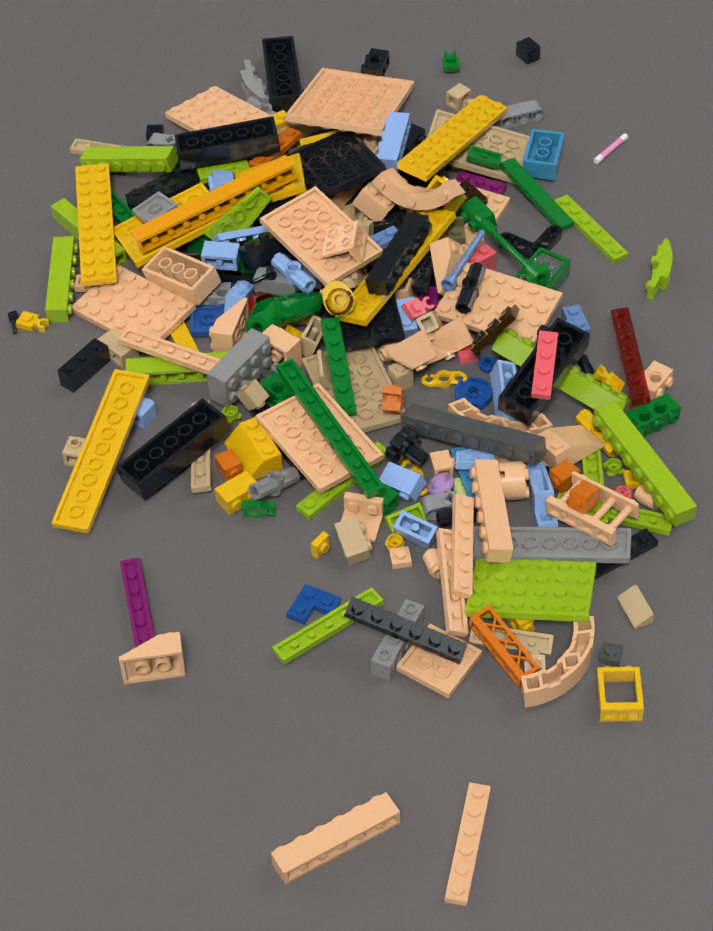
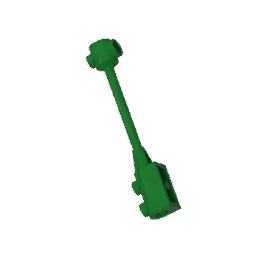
M477 196L466 201L461 206L459 216L464 217V223L469 221L468 225L472 231L484 230L486 235L494 238L525 268L524 281L540 286L547 283L549 275H551L548 265L545 262L540 265L536 262L530 264L498 233L494 213Z

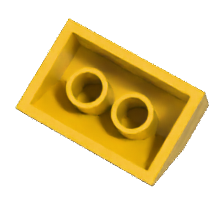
M256 417L239 423L224 442L226 448H232L241 461L243 472L247 471L255 480L266 476L269 471L283 469L280 451L268 433L258 423Z

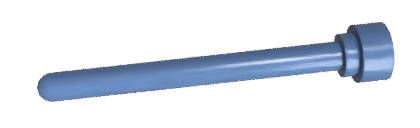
M479 230L452 273L445 276L442 280L441 285L445 290L453 291L456 287L457 277L485 235L484 230Z

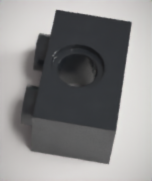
M371 48L369 54L365 56V63L361 65V73L384 77L390 64L389 51Z

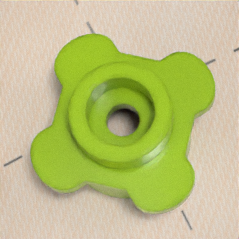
M230 405L228 408L224 407L221 411L226 416L229 424L242 417V414L238 412L237 407L234 405Z
M610 458L607 462L603 463V468L606 469V474L609 477L618 474L622 475L623 470H625L622 468V462L617 458Z

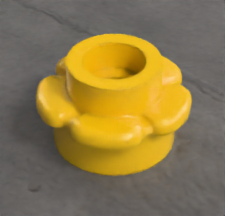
M394 533L387 537L385 546L389 550L404 547L403 544L405 542L401 535Z

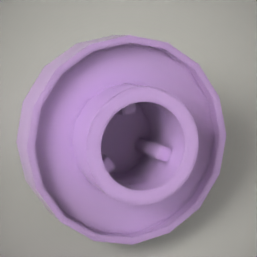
M438 474L430 480L427 490L430 495L451 491L455 480L451 474Z

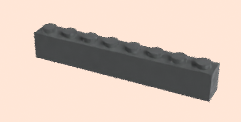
M413 403L401 414L402 429L404 426L411 424L420 432L421 436L536 465L546 454L544 436Z

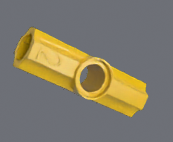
M581 410L575 417V421L604 443L605 446L601 449L608 457L614 458L618 456L611 443L604 438L601 430L594 425L592 419L594 415L589 410Z

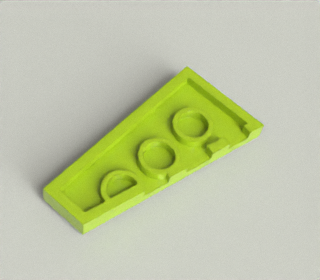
M257 186L203 231V233L212 239L219 233L249 228L272 197Z

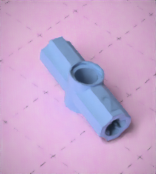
M280 252L274 255L271 263L286 277L288 284L296 285L307 294L313 291L316 281L301 269V264L298 261H292Z

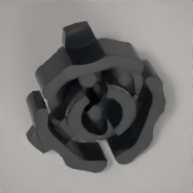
M411 424L404 426L390 441L391 447L388 446L384 454L394 464L399 465L401 461L407 459L418 468L422 467L429 458V454L420 448L422 443L421 440H418L420 432Z

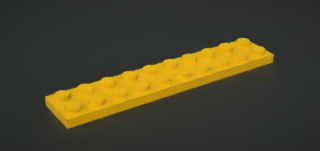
M477 96L398 161L397 168L425 182L428 181L507 113L508 107L500 102L489 99L487 96Z
M109 163L75 166L82 287L117 283Z
M436 208L422 210L420 214L429 216L432 230L418 249L417 254L410 261V265L407 266L402 277L399 278L395 288L392 289L388 296L369 294L364 278L353 291L355 296L353 310L348 315L340 316L339 321L367 326L430 250L429 244L437 241L456 219L455 212Z
M114 369L51 522L54 528L90 533L151 380L150 375Z

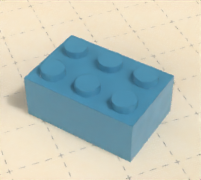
M539 129L531 130L523 159V168L533 178L556 180L564 150L565 133Z

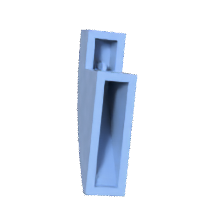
M538 462L536 465L527 463L526 469L528 468L529 474L527 486L529 487V498L535 526L558 527L557 518L547 514L546 499L550 495L554 497V490L544 462Z

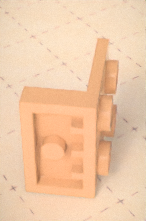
M358 220L331 227L326 230L322 256L326 258L349 251V254L353 256L357 263L364 261L368 233Z
M345 492L344 513L341 521L357 516L359 523L363 522L366 530L364 534L365 540L369 539L370 542H376L384 515V498L374 496L367 499L363 494Z

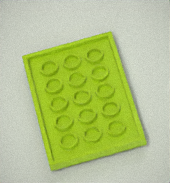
M485 558L476 560L473 571V595L467 599L465 615L471 617L490 604L501 619L589 622L597 569L596 562L522 559L510 560V563L486 562ZM488 612V613H486L485 615H483V616L480 617V618H493V617H492L491 614Z

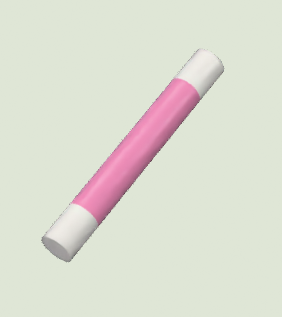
M626 133L622 134L595 157L593 162L599 164L626 141L628 135Z

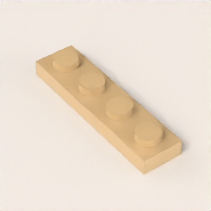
M471 629L469 644L485 647ZM494 629V635L497 639L506 640V633L503 630ZM510 629L528 652L539 651L540 655L551 657L554 635ZM507 645V651L519 652L516 646Z

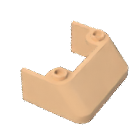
M458 317L434 332L427 334L425 329H422L387 349L386 353L390 359L411 370L416 369L418 372L433 362L444 358L448 361L456 357L454 353L473 344V339L462 317Z

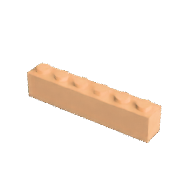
M475 459L473 467H470L469 476L470 479H473L472 493H475L474 507L478 509L476 519L477 523H480L479 538L483 540L481 546L482 554H485L486 562L510 563L514 549L498 460Z
M387 792L382 795H376L365 804L355 806L346 814L336 816L327 824L315 827L308 834L296 837L289 844L277 847L271 852L272 865L284 884H287L400 824V811Z

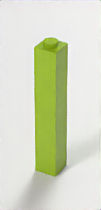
M65 198L52 204L53 219L79 240L77 208ZM115 241L116 265L121 266L128 262L127 255L123 246Z

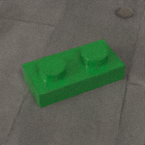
M470 145L466 161L499 170L503 154Z

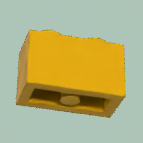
M244 471L214 489L216 502L228 515L241 509V501L254 500L250 497L248 487L257 481L247 471Z

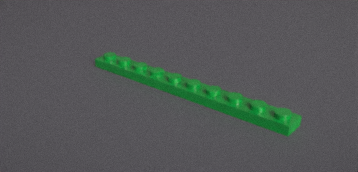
M293 358L277 364V372L367 499L385 492L383 483Z

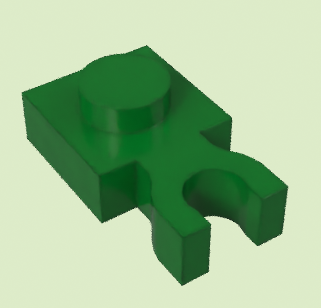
M444 50V72H460L459 57H456V50H453L452 54H448L447 50Z
M261 500L241 501L243 518H262V515L276 516L275 501H268L266 503H261Z

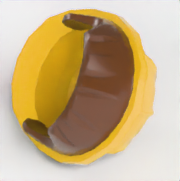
M332 281L323 290V302L326 310L331 315L345 316L353 310L355 296L346 284L341 281Z

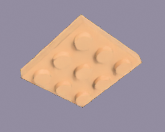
M431 623L427 626L430 629L447 635L446 631ZM447 635V636H450V637L455 638V639H457V640H460V641H462V642H464V643H467V642H465V641H463V640H461V639H459V638H457V637H455V636H453V635ZM467 643L460 664H457L412 645L396 665V671L449 699L481 658L482 650Z

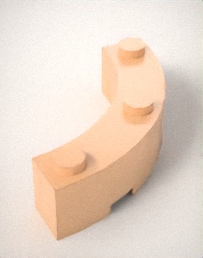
M394 168L382 171L372 181L373 185L389 200L413 210L435 209L456 200L465 193L456 179L445 182L435 189L412 186Z
M465 398L448 404L449 413L536 435L548 428H553V424L543 413L538 415L530 427L521 421H510L506 417L484 415Z
M590 616L589 622L573 621L571 645L557 660V664L548 670L543 669L536 673L521 676V692L525 708L554 700L565 694L580 681L593 657L594 616Z

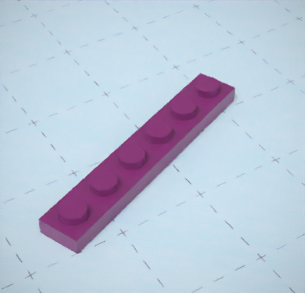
M139 557L120 561L135 648L154 638Z

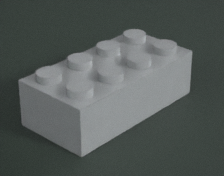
M251 328L207 373L211 400L228 408L237 401L238 397L235 393L246 381L258 379L261 373L270 367L272 358L269 336Z

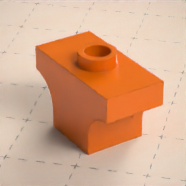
M383 385L381 410L383 413L401 415L406 397L403 388L396 385Z

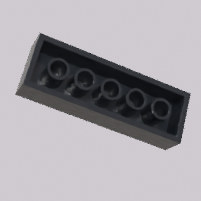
M293 36L262 39L269 103L276 113L282 110L287 113L302 94Z
M274 116L174 135L181 171L281 152Z
M558 317L547 330L548 332L558 333L551 397L588 348L590 333ZM537 345L498 398V410L530 427L549 402L547 399L531 398Z
M202 398L115 467L121 481L142 499L146 500L231 431L228 420L223 413Z

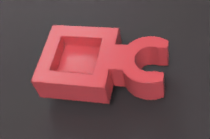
M429 296L424 297L421 301L419 298H415L402 305L410 321L421 317L434 308V304L427 305L426 303L430 299Z

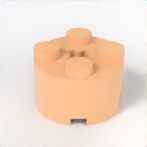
M522 461L498 462L505 501L529 498V487L526 485V480H529V474L526 464Z

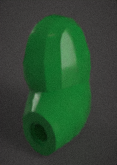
M299 292L261 300L253 307L245 325L246 333L251 328L263 333L272 324L279 328H284L290 322L304 320L321 310L323 295L321 292H310L308 294L306 292Z

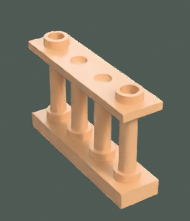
M573 471L571 473L572 487L561 499L551 495L546 499L547 514L613 547L617 542L616 528L628 515L636 519L640 517L639 503L587 478L583 474ZM583 480L600 488L598 500L605 502L593 516L586 513L582 514L567 506L570 490ZM611 507L621 511L610 524L600 521Z

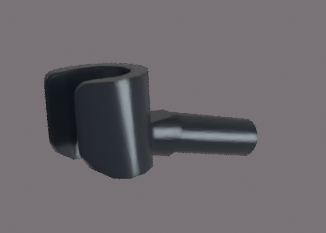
M274 266L267 267L266 274L252 280L253 284L265 279L275 280L276 271L274 272Z
M15 310L8 313L13 334H17L15 322L19 318Z

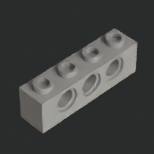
M406 599L397 615L422 625L425 621V606ZM385 634L371 659V675L390 682L396 672V665L407 653L411 644Z

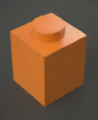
M232 448L214 455L216 469L225 482L243 473L242 463Z
M568 459L562 461L549 471L552 487L561 494L572 487L571 473L575 471L580 474V469Z
M583 480L570 490L567 506L582 514L587 513L597 505L600 488Z

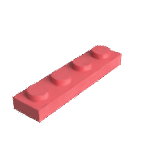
M539 331L531 398L547 400L551 398L558 339L557 332Z

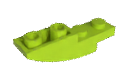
M666 238L662 245H658L656 256L653 255L650 265L653 266L651 280L647 281L645 287L648 299L654 300L658 290H666L669 285L673 255L670 242Z

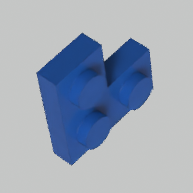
M305 584L288 610L287 618L305 625L314 610L326 615L338 608L341 604V597Z

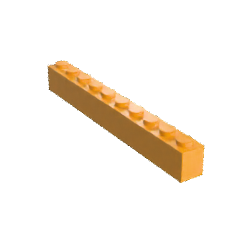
M286 155L277 158L130 230L134 242L142 254L147 253L224 215L257 186L266 193H269L297 179L294 165Z

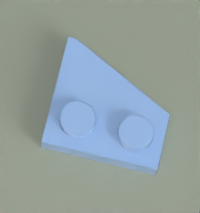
M472 448L457 451L456 469L469 470L470 467H473L475 459L495 460V455Z

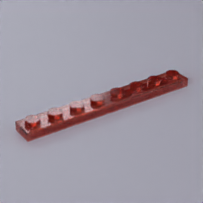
M629 307L611 310L632 406L651 403Z

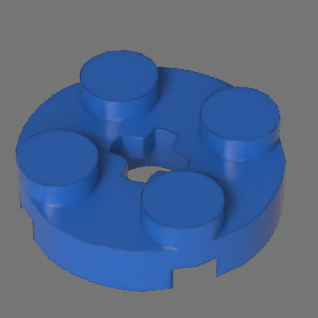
M469 377V380L458 382L455 387L456 401L465 398L481 411L492 399V388L485 379Z

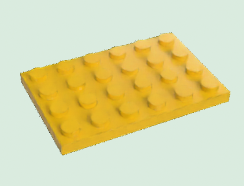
M201 182L169 199L177 203L179 207L209 191ZM136 216L114 226V236L120 245L123 246L135 266L139 268L146 265L164 246L175 250L179 246L203 235V231L220 217L144 254L136 246L130 230L144 224Z

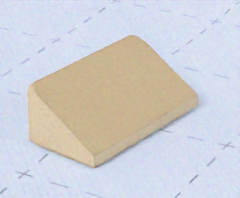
M318 350L317 359L320 385L324 389H331L333 387L327 356L321 350Z
M637 585L630 587L617 596L620 606L634 629L653 623L654 614Z

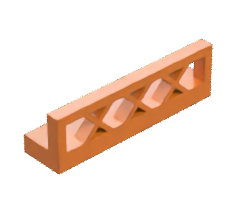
M490 604L470 617L469 627L518 689L521 688V676L536 673L540 670L537 662ZM489 612L494 618L493 624L484 623L480 617ZM494 629L503 630L506 633V640L497 639L494 635ZM507 645L516 646L519 649L518 656L510 655L506 651ZM520 661L529 662L533 668L524 673L519 667Z

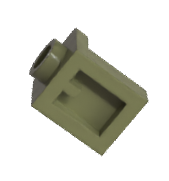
M463 216L456 217L446 229L447 237L459 244L465 243Z

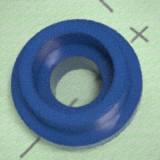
M483 357L479 360V368L483 373H491L497 361L493 357Z

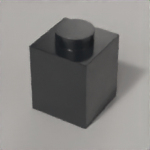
M530 37L516 42V56L528 65L540 59L541 46Z

